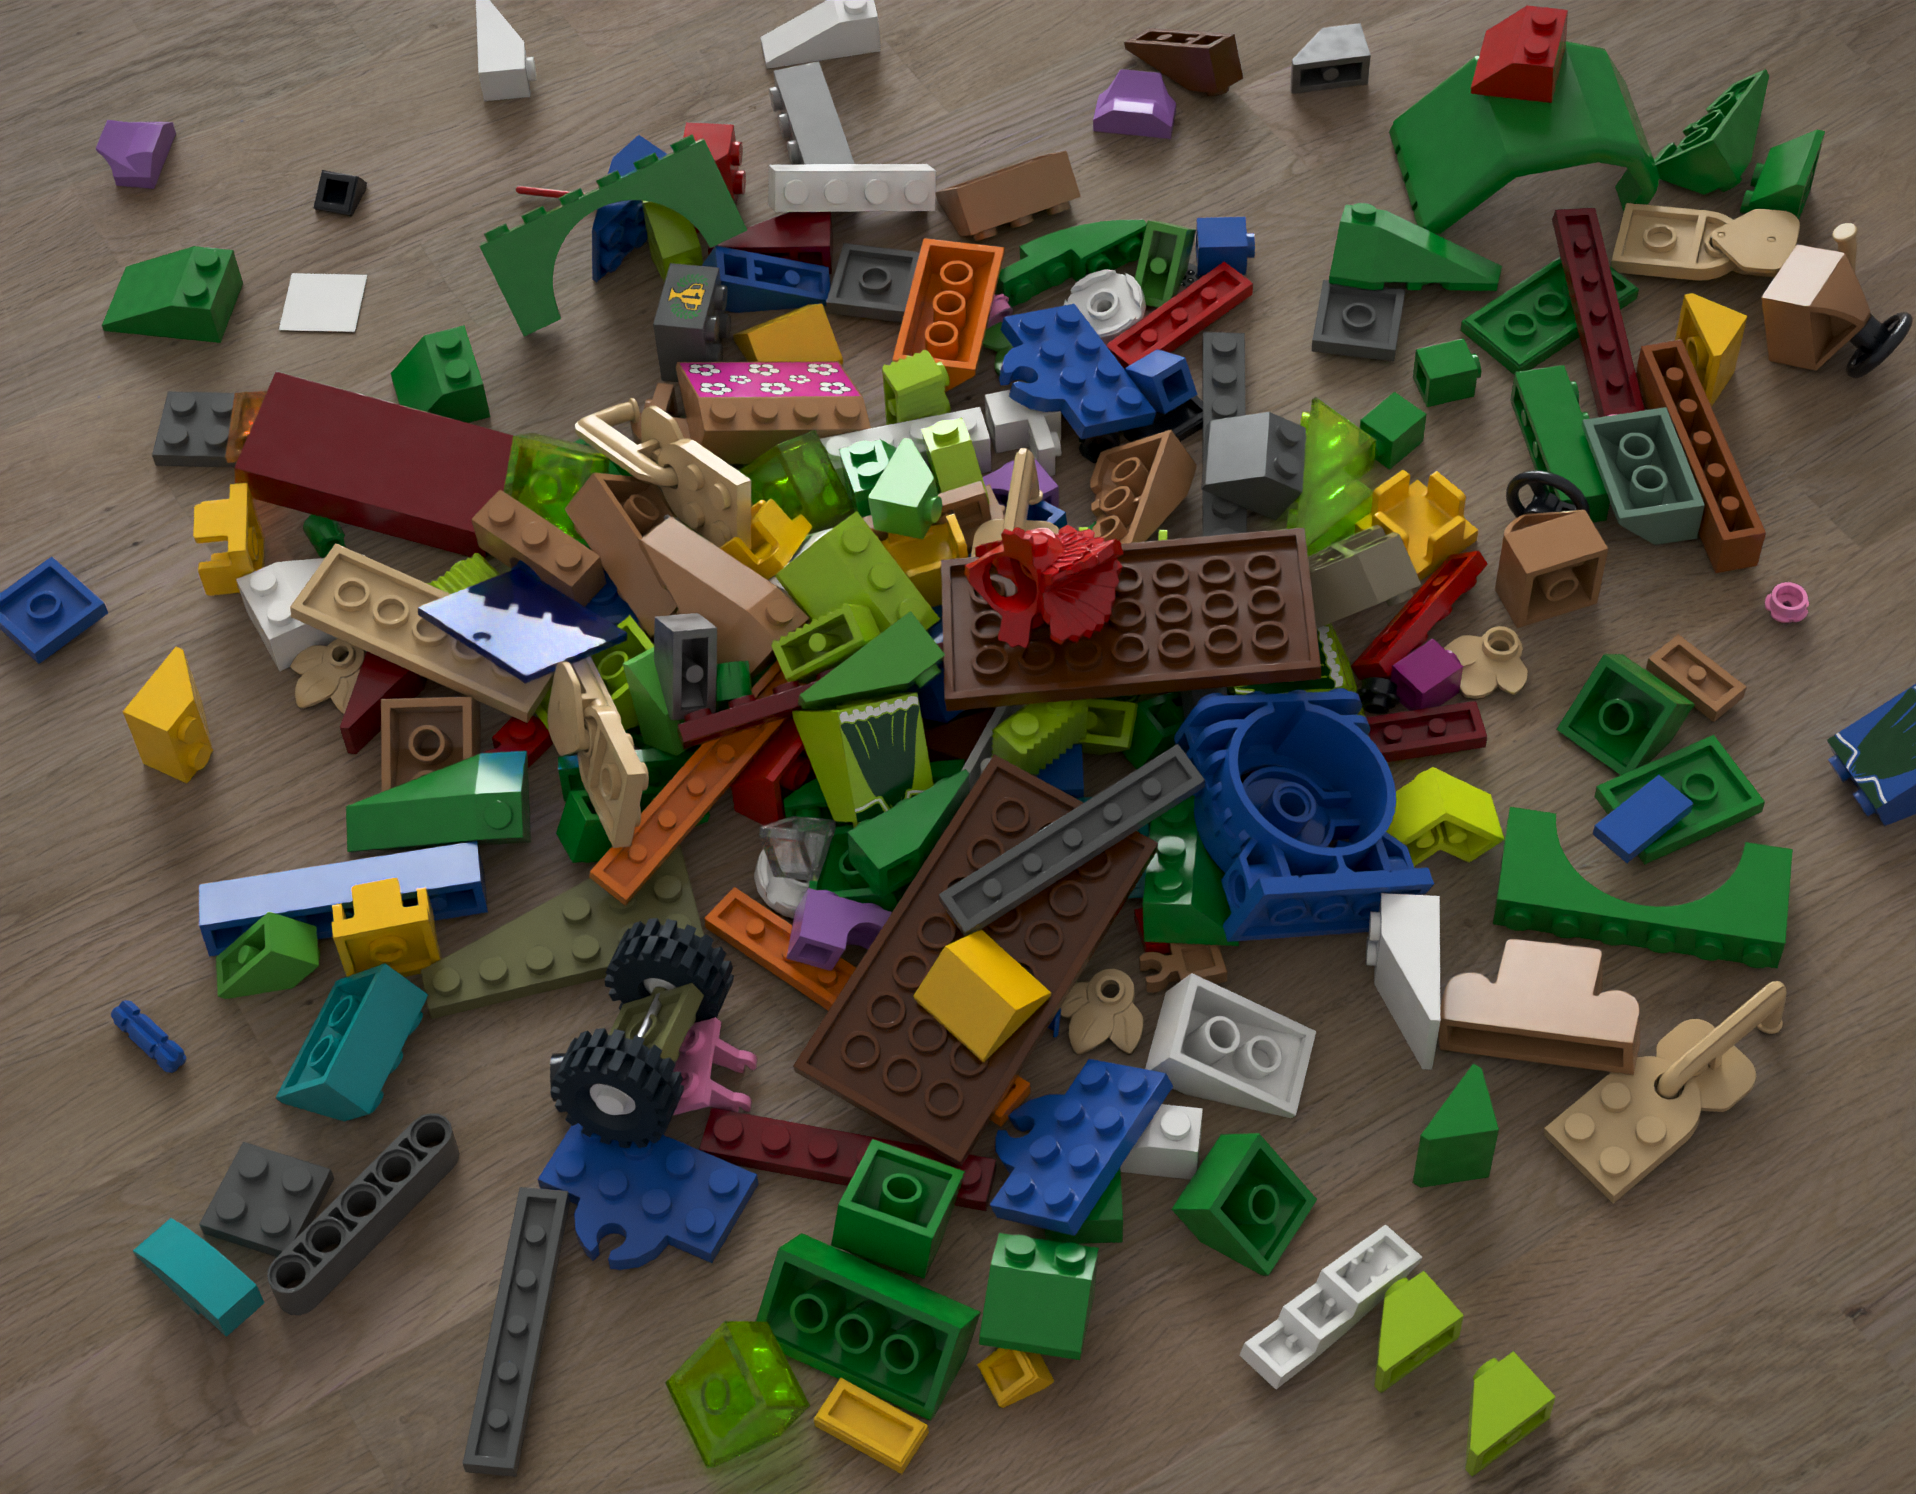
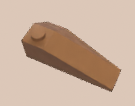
M1172 430L1100 452L1090 479V487L1095 494V501L1091 503L1092 512L1096 516V525L1092 528V531L1095 532V538L1104 537L1105 541L1117 538V541L1120 540L1121 544L1145 542L1188 495L1197 465Z
M669 517L640 539L638 543L661 587L669 591L678 607L676 614L699 613L717 627V664L749 661L751 680L777 659L771 646L773 640H780V637L787 636L788 632H795L796 628H803L804 624L809 620V617L776 585L673 517Z

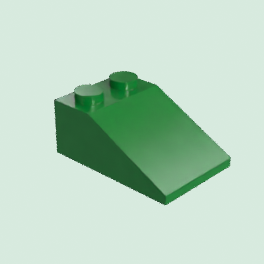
M192 246L126 266L102 323L103 331L221 343L243 285L234 250Z

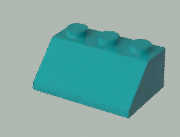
M386 963L336 980L275 1098L283 1104L344 1122L371 1114L383 1099L384 1092L381 1089L388 1075L402 1061L403 1051L401 1049L408 1035L419 1026L423 1018L421 1009L428 994Z

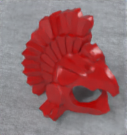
M1066 525L1055 534L1048 528L1024 531L1016 527L1013 531L1004 529L1001 533L1002 540L984 543L975 547V555L979 559L965 565L964 574L969 584L994 610L1002 615L998 640L1007 642L1011 648L1018 646L1028 648L1032 629L1041 626L1044 621L1050 625V639L1060 645L1068 638L1077 643L1082 636L1090 639L1094 631L1100 632L1104 622L1108 623L1111 616V609L1115 602V591L1119 584L1118 577L1123 568L1117 557L1124 553L1120 540L1117 541V538L1105 541L1104 537L1095 538V532L1091 529L1077 531L1070 525ZM991 564L997 568L999 575L1010 579L1016 585L1018 592L1015 595L1004 597L997 593L990 579L989 571Z

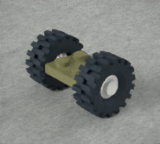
M658 918L648 919L646 925L641 921L634 923L631 929L628 928L625 931L605 972L607 974L605 987L611 988L609 992L612 1001L621 1000L620 1012L608 1035L605 1028L595 1029L592 1035L587 1030L580 1033L578 1039L574 1038L551 1083L553 1086L550 1091L551 1098L557 1099L554 1106L558 1112H568L565 1120L572 1126L579 1123L583 1126L581 1133L588 1137L595 1133L601 1136L600 1142L608 1145L611 1144L612 1140H616L622 1148H630L632 1142H635L638 1148L647 1147L649 1141L656 1143L660 1140L662 1134H665L684 1090V1086L681 1085L683 1080L681 1072H673L676 1066L675 1062L679 1058V1049L688 1030L694 1023L717 1018L734 979V975L731 974L733 970L731 961H723L727 953L722 947L713 948L711 945L714 939L707 934L702 938L695 935L694 933L697 928L687 924L684 930L677 927V921L670 919L666 920L665 925H661Z

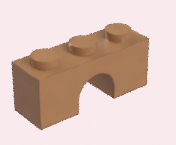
M499 490L471 519L477 542L481 549L511 569L520 560L526 563L541 579L545 592L576 613H579L606 585L601 557L502 490Z

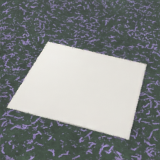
M292 273L279 330L355 332L367 275Z

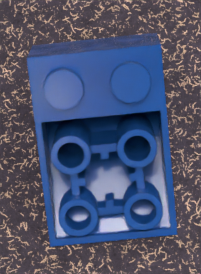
M638 135L612 158L608 174L618 170L620 175L623 176L636 170L633 162L655 152L658 159L668 154ZM641 200L619 201L597 209L592 227V280L598 282L608 272H614L621 265L623 258L634 248H640L647 241L648 236Z

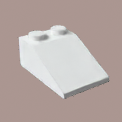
M325 558L275 562L236 579L246 611L279 671L289 668L295 657L308 647L313 645L328 646L337 639L328 633L292 618L290 606Z
M1381 893L1379 912H1370L1369 937H1367L1366 965L1374 966V985L1421 1068L1432 1070L1441 1021L1440 896Z
M1191 973L1165 993L1145 1069L1166 1073L1173 1085L1172 1089L1185 1095L1293 1118L1297 1113L1316 1031Z

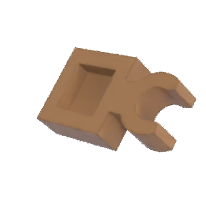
M1169 943V955L1164 956L1158 952H1147L1139 957L1140 971L1155 969L1160 972L1157 975L1145 977L1147 992L1162 991L1168 986L1169 982L1178 981L1179 983L1191 973L1214 984L1227 982V969L1219 945Z

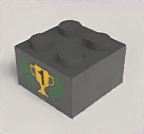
M674 263L669 265L653 323L662 381L679 382L676 372L677 362L723 361V346L721 342L723 338H729L731 315L725 314L724 311L727 304L728 291L726 285H721L720 272L717 267Z

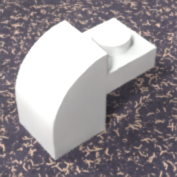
M1010 390L986 394V425L995 453L1029 447L1034 458L1050 476L1055 475V457L1061 456V412H1042L1029 409L1009 397Z

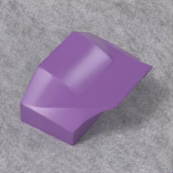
M1119 70L1108 89L1098 97L1093 118V131L1171 139L1176 114V102L1169 96L1161 73Z
M107 120L97 143L96 151L111 166L116 186L154 189L176 135L173 122H123Z

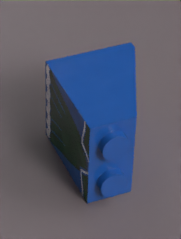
M1916 684L1827 739L1834 756L1828 759L1833 770L1842 782L1849 778L1853 781L1858 790L1852 795L1867 817L1875 813L1884 826L1916 814Z

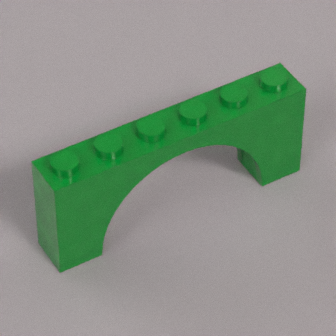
M693 134L671 144L673 152L658 159L655 152L633 162L636 170L621 176L618 170L597 179L598 188L586 194H583L581 188H578L559 197L561 205L546 212L544 206H540L523 214L521 217L524 223L509 230L505 223L484 233L487 241L481 243L479 247L524 337L561 319L553 289V272L557 254L573 227L598 208L628 200H643L664 205L687 218L700 231L710 248L747 231L704 138L695 141Z
M1517 807L1509 808L1493 917L1494 925L1506 926L1515 931L1533 930L1552 933L1560 938L1578 937L1597 940L1611 946L1629 945L1648 948L1656 953L1674 952L1693 955L1707 961L1718 959L1744 963L1752 968H1778L1786 944L1793 849L1745 842L1740 862L1735 872L1721 887L1711 894L1681 905L1644 906L1629 903L1604 893L1586 881L1575 870L1565 856L1559 842L1556 827L1557 813Z

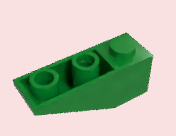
M964 769L951 777L943 778L936 782L933 787L912 798L901 800L892 809L873 819L860 822L854 829L847 832L849 862L880 898L913 881L970 793V773Z

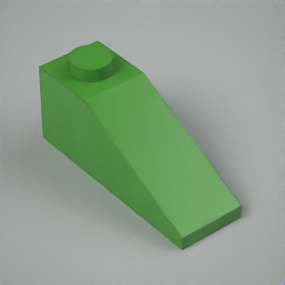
M910 611L801 693L798 704L803 710L901 692L907 690L915 683L921 689L942 672L938 665L942 663L945 654Z

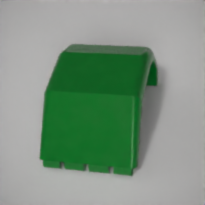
M1566 41V48L1552 103L1471 94V85L1479 55L1474 56L1396 118L1389 130L1402 178L1406 183L1405 187L1412 210L1414 211L1416 224L1434 234L1444 232L1516 177L1598 162L1627 167V170L1615 186L1623 211L1625 210L1626 203L1648 205L1659 185V172L1627 84L1606 50L1600 47Z

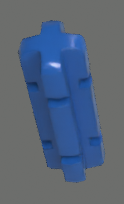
M122 1001L111 1012L114 1024L123 1032H128V1037L151 1059H156V1063L165 1072L173 1073L178 1067L184 1065L187 1058L183 1049L175 1041L169 1040V1036L146 1014H141V1010L132 1001Z

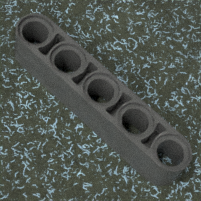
M429 1113L414 1120L272 1262L267 1273L268 1282L278 1305L284 1312L290 1315H302L313 1310L454 1168L460 1153L451 1123L446 1117L440 1114ZM442 1141V1143H440L436 1147H426L431 1142ZM408 1175L403 1181L391 1182L397 1176ZM364 1210H373L368 1216L357 1217ZM339 1244V1246L331 1252H322V1250L329 1245ZM298 1279L303 1280V1282L295 1288H286L287 1285L292 1281Z

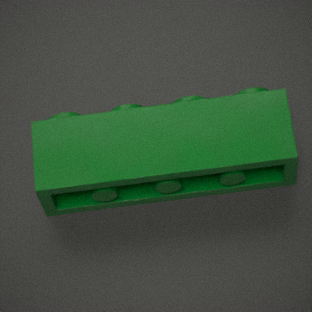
M1564 365L1515 372L1510 401L1535 470L1551 472L1572 482L1587 499L1591 521L1593 523L1607 521L1610 500L1582 428V421L1590 418L1587 412H1582L1580 409L1577 383L1570 381ZM1546 485L1549 492L1557 496L1560 501L1574 505L1571 499L1563 492Z

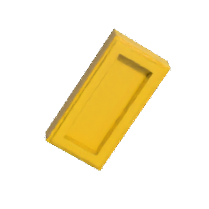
M843 1378L839 1379L814 1417V1425L817 1428L900 1474H903L929 1433L927 1424Z

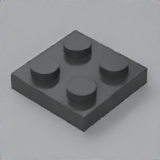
M843 243L826 301L827 313L902 323L920 252Z
M1323 280L1312 339V351L1395 361L1405 289L1383 287V290H1369L1328 283L1329 280Z
M168 391L152 453L155 465L235 468L243 449L253 406L250 393Z
M243 1142L199 1226L204 1234L278 1257L312 1223L334 1180L333 1173L329 1168Z

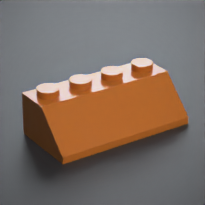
M923 239L892 359L893 362L898 363L899 358L906 359L907 355L913 357L914 353L921 354L922 350L929 351L935 362H942L947 370L950 384L945 387V393L976 375L1004 258V247Z

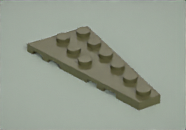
M681 845L677 846L626 906L589 878L422 969L421 975L425 993L428 994L426 1000L431 1019L605 978L607 976L605 974L607 967L625 931L628 928L631 929L633 924L639 921L646 925L648 919L658 918L660 924L665 925L667 919L677 921L678 928L685 930L687 924L697 928L694 934L702 938L704 933Z

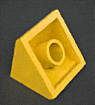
M1685 294L1675 340L1682 339L1712 407L1735 372L1748 316L1696 294Z
M822 303L805 305L733 334L735 343L748 362L839 361L841 365L843 364L841 352Z
M981 929L946 945L913 997L984 1063L1051 996V992Z

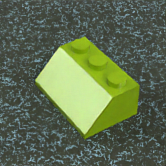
M857 511L824 534L775 575L797 606L809 617L810 622L818 620L819 616H826L828 611L834 612L835 607L842 608L843 603L869 607L880 633L910 611L926 631L940 620Z

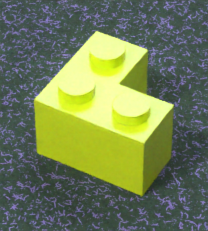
M1431 767L1419 773L1414 780L1396 791L1395 813L1386 832L1407 846L1414 867L1439 850L1470 863L1505 840L1491 794L1437 768Z

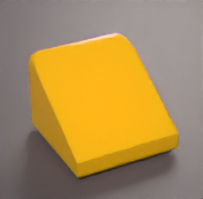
M998 1348L977 1364L1001 1408L1039 1392L1055 1382L1040 1354Z

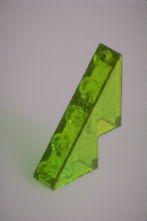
M1317 397L1312 399L1310 412L1302 411L1300 425L1306 427L1307 437L1303 492L1294 501L1298 502V509H1289L1287 529L1305 528L1308 556L1351 536L1355 530V523L1370 513L1373 491L1358 480L1373 468L1376 440Z

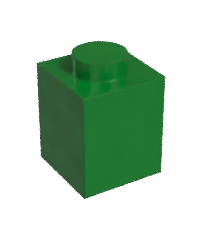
M1464 338L1416 349L1413 379L1426 407L1474 397L1476 381L1481 377L1482 373L1481 364L1478 356L1475 353L1471 354Z
M1393 392L1360 419L1358 448L1368 458L1378 461L1390 470L1423 442L1427 414L1396 392Z

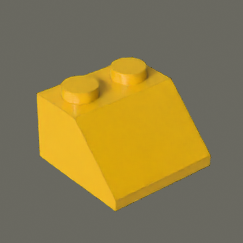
M175 647L123 710V714L143 764L184 783H188L198 770L206 766L213 748L203 703L184 650Z

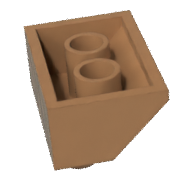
M1066 150L1040 155L935 192L937 201L959 236L973 235L975 241L998 234L996 227L1010 222L1011 228L1034 221L1032 214L1046 209L1049 216L1071 208L1069 201L1081 197Z

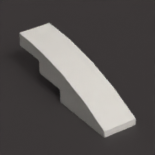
M1385 1224L1322 1269L1317 1282L1284 1305L1276 1321L1246 1341L1239 1356L1269 1384L1278 1389L1314 1361L1381 1302L1386 1291L1395 1282L1405 1278L1420 1263L1422 1256Z

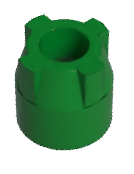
M312 514L305 520L303 531L321 558H325L335 543L346 548L344 544V537L346 535L338 521Z
M749 661L717 664L716 701H729L752 694Z

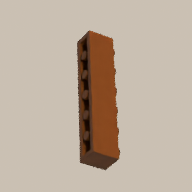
M1682 339L1641 346L1636 376L1642 400L1647 410L1664 407L1668 410L1705 504L1698 533L1715 573L1757 566L1766 532Z

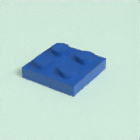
M52 556L0 593V630L38 664L108 614L105 603Z

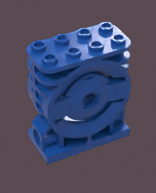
M1337 688L1328 692L1294 690L1279 694H1266L1262 691H1255L1246 695L1226 696L1222 693H1211L1198 701L1176 732L1174 737L1175 744L1181 747L1205 779V788L1194 794V817L1197 831L1204 847L1214 862L1225 872L1221 881L1231 915L1224 922L1223 928L1228 942L1369 932L1370 912H1379L1381 893L1425 895L1434 885L1429 868H1414L1407 846L1386 832L1395 813V783L1383 754L1368 736L1370 726L1367 718L1357 715L1362 708V703L1357 693L1344 688ZM1255 771V772L1251 773V774L1244 780L1243 783L1241 782L1240 776H1242L1243 774H1246V773ZM1343 839H1349V842L1341 841V840H1343ZM1331 840H1338L1333 848L1327 847Z

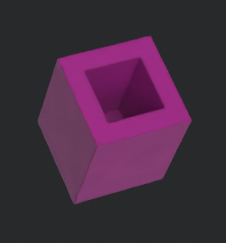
M1432 638L1392 665L1391 681L1397 684V696L1400 698V703L1409 711L1437 707L1459 693L1463 666L1452 651L1445 650Z

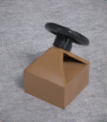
M1798 244L1761 297L1769 361L1816 371L1850 341L1857 350L1850 358L1846 372L1849 377L1855 379L1865 376L1879 366L1903 341L1913 322L1912 316L1908 312L1897 313L1883 323L1870 313L1865 295L1845 253Z
M1539 470L1527 471L1516 475L1509 482L1506 489L1507 504L1516 519L1504 531L1495 591L1515 626L1520 628L1597 604L1608 547L1589 517L1590 508L1586 497L1572 482L1557 474ZM1529 484L1534 497L1525 508L1520 501L1519 491L1522 487ZM1546 485L1563 492L1571 499L1574 505L1560 501L1557 496L1549 492Z

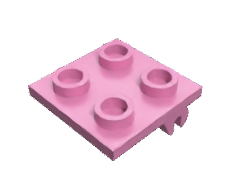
M716 1017L694 1023L688 1030L679 1049V1058L675 1062L676 1066L673 1072H681L683 1077L681 1085L684 1086V1090L673 1115L709 1106L738 1112L739 1107H741L744 1111L750 1112L751 1098L743 1093L732 1092L710 1079L712 1063L739 1073L744 1072L745 1065L755 1070L757 1064L755 1054L749 1051L738 1050L719 1039L721 1021Z

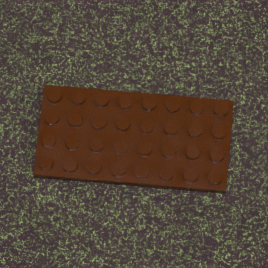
M1305 528L1121 544L1124 554L1117 557V560L1123 565V568L1118 577L1119 584L1115 591V602L1111 609V616L1108 623L1104 622L1101 631H1094L1090 639L1082 636L1077 643L1068 638L1060 645L1050 639V625L1044 621L1041 626L1032 629L1028 648L1022 646L1011 648L1007 642L998 640L1002 615L994 610L969 584L964 574L965 565L979 558L968 557L941 560L943 652L945 654L943 659L944 699L946 711L1321 679V663ZM991 564L989 571L990 579L997 593L1004 597L1015 595L1018 592L1016 585L1010 579L999 575L997 568Z
M994 754L793 1065L794 1071L952 1163L962 1166L1158 851V843L1135 831L982 928L990 938L1051 992V996L983 1063L913 997L944 947L964 938V935L940 903L939 894L1083 804L1082 801Z

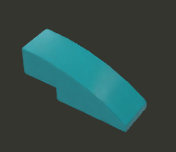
M172 1218L133 1250L135 1256L197 1315L201 1313L226 1337L265 1303L257 1285L200 1236Z

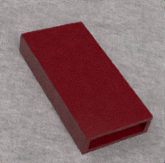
M275 372L235 465L234 472L235 484L248 483L252 499L325 517L468 557H473L474 553H479L486 559L488 553L479 547L471 519L499 490L515 499L516 489L512 488L514 480H520L518 473H522L523 467L527 465L528 457L521 455L523 441L521 437Z

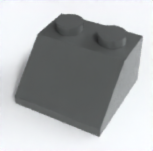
M1271 412L1210 420L1206 425L1201 490L1276 521L1303 492L1306 427Z

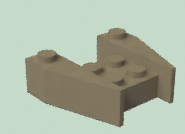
M1374 525L1308 556L1316 629L1384 601L1387 602L1388 606L1404 602L1414 596L1411 589L1421 585L1400 534L1392 532L1385 535L1383 528L1379 525Z

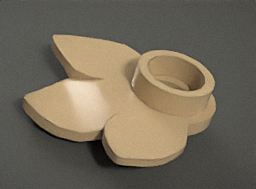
M1502 626L1493 627L1482 637L1462 635L1444 647L1445 650L1452 651L1463 666L1460 692L1466 698H1484L1490 695L1497 687L1509 694L1516 695L1526 684L1528 670L1521 661L1522 643L1517 634L1510 628Z
M337 638L328 646L313 645L300 652L290 665L292 670L301 675L295 687V698L298 707L305 709L331 698L336 707L345 714L366 651ZM349 652L348 657L344 661L337 662L341 655Z
M1105 969L1095 974L1090 982H1076L1060 1007L1061 1016L1071 1019L1069 1023V1038L1077 1055L1095 1049L1106 1042L1108 1038L1127 1054H1132L1137 1048L1144 1029V1019L1141 1012L1133 1004L1135 987L1133 981L1125 972L1118 969ZM1109 984L1117 985L1120 988L1119 993L1113 998H1107L1102 995L1104 987Z

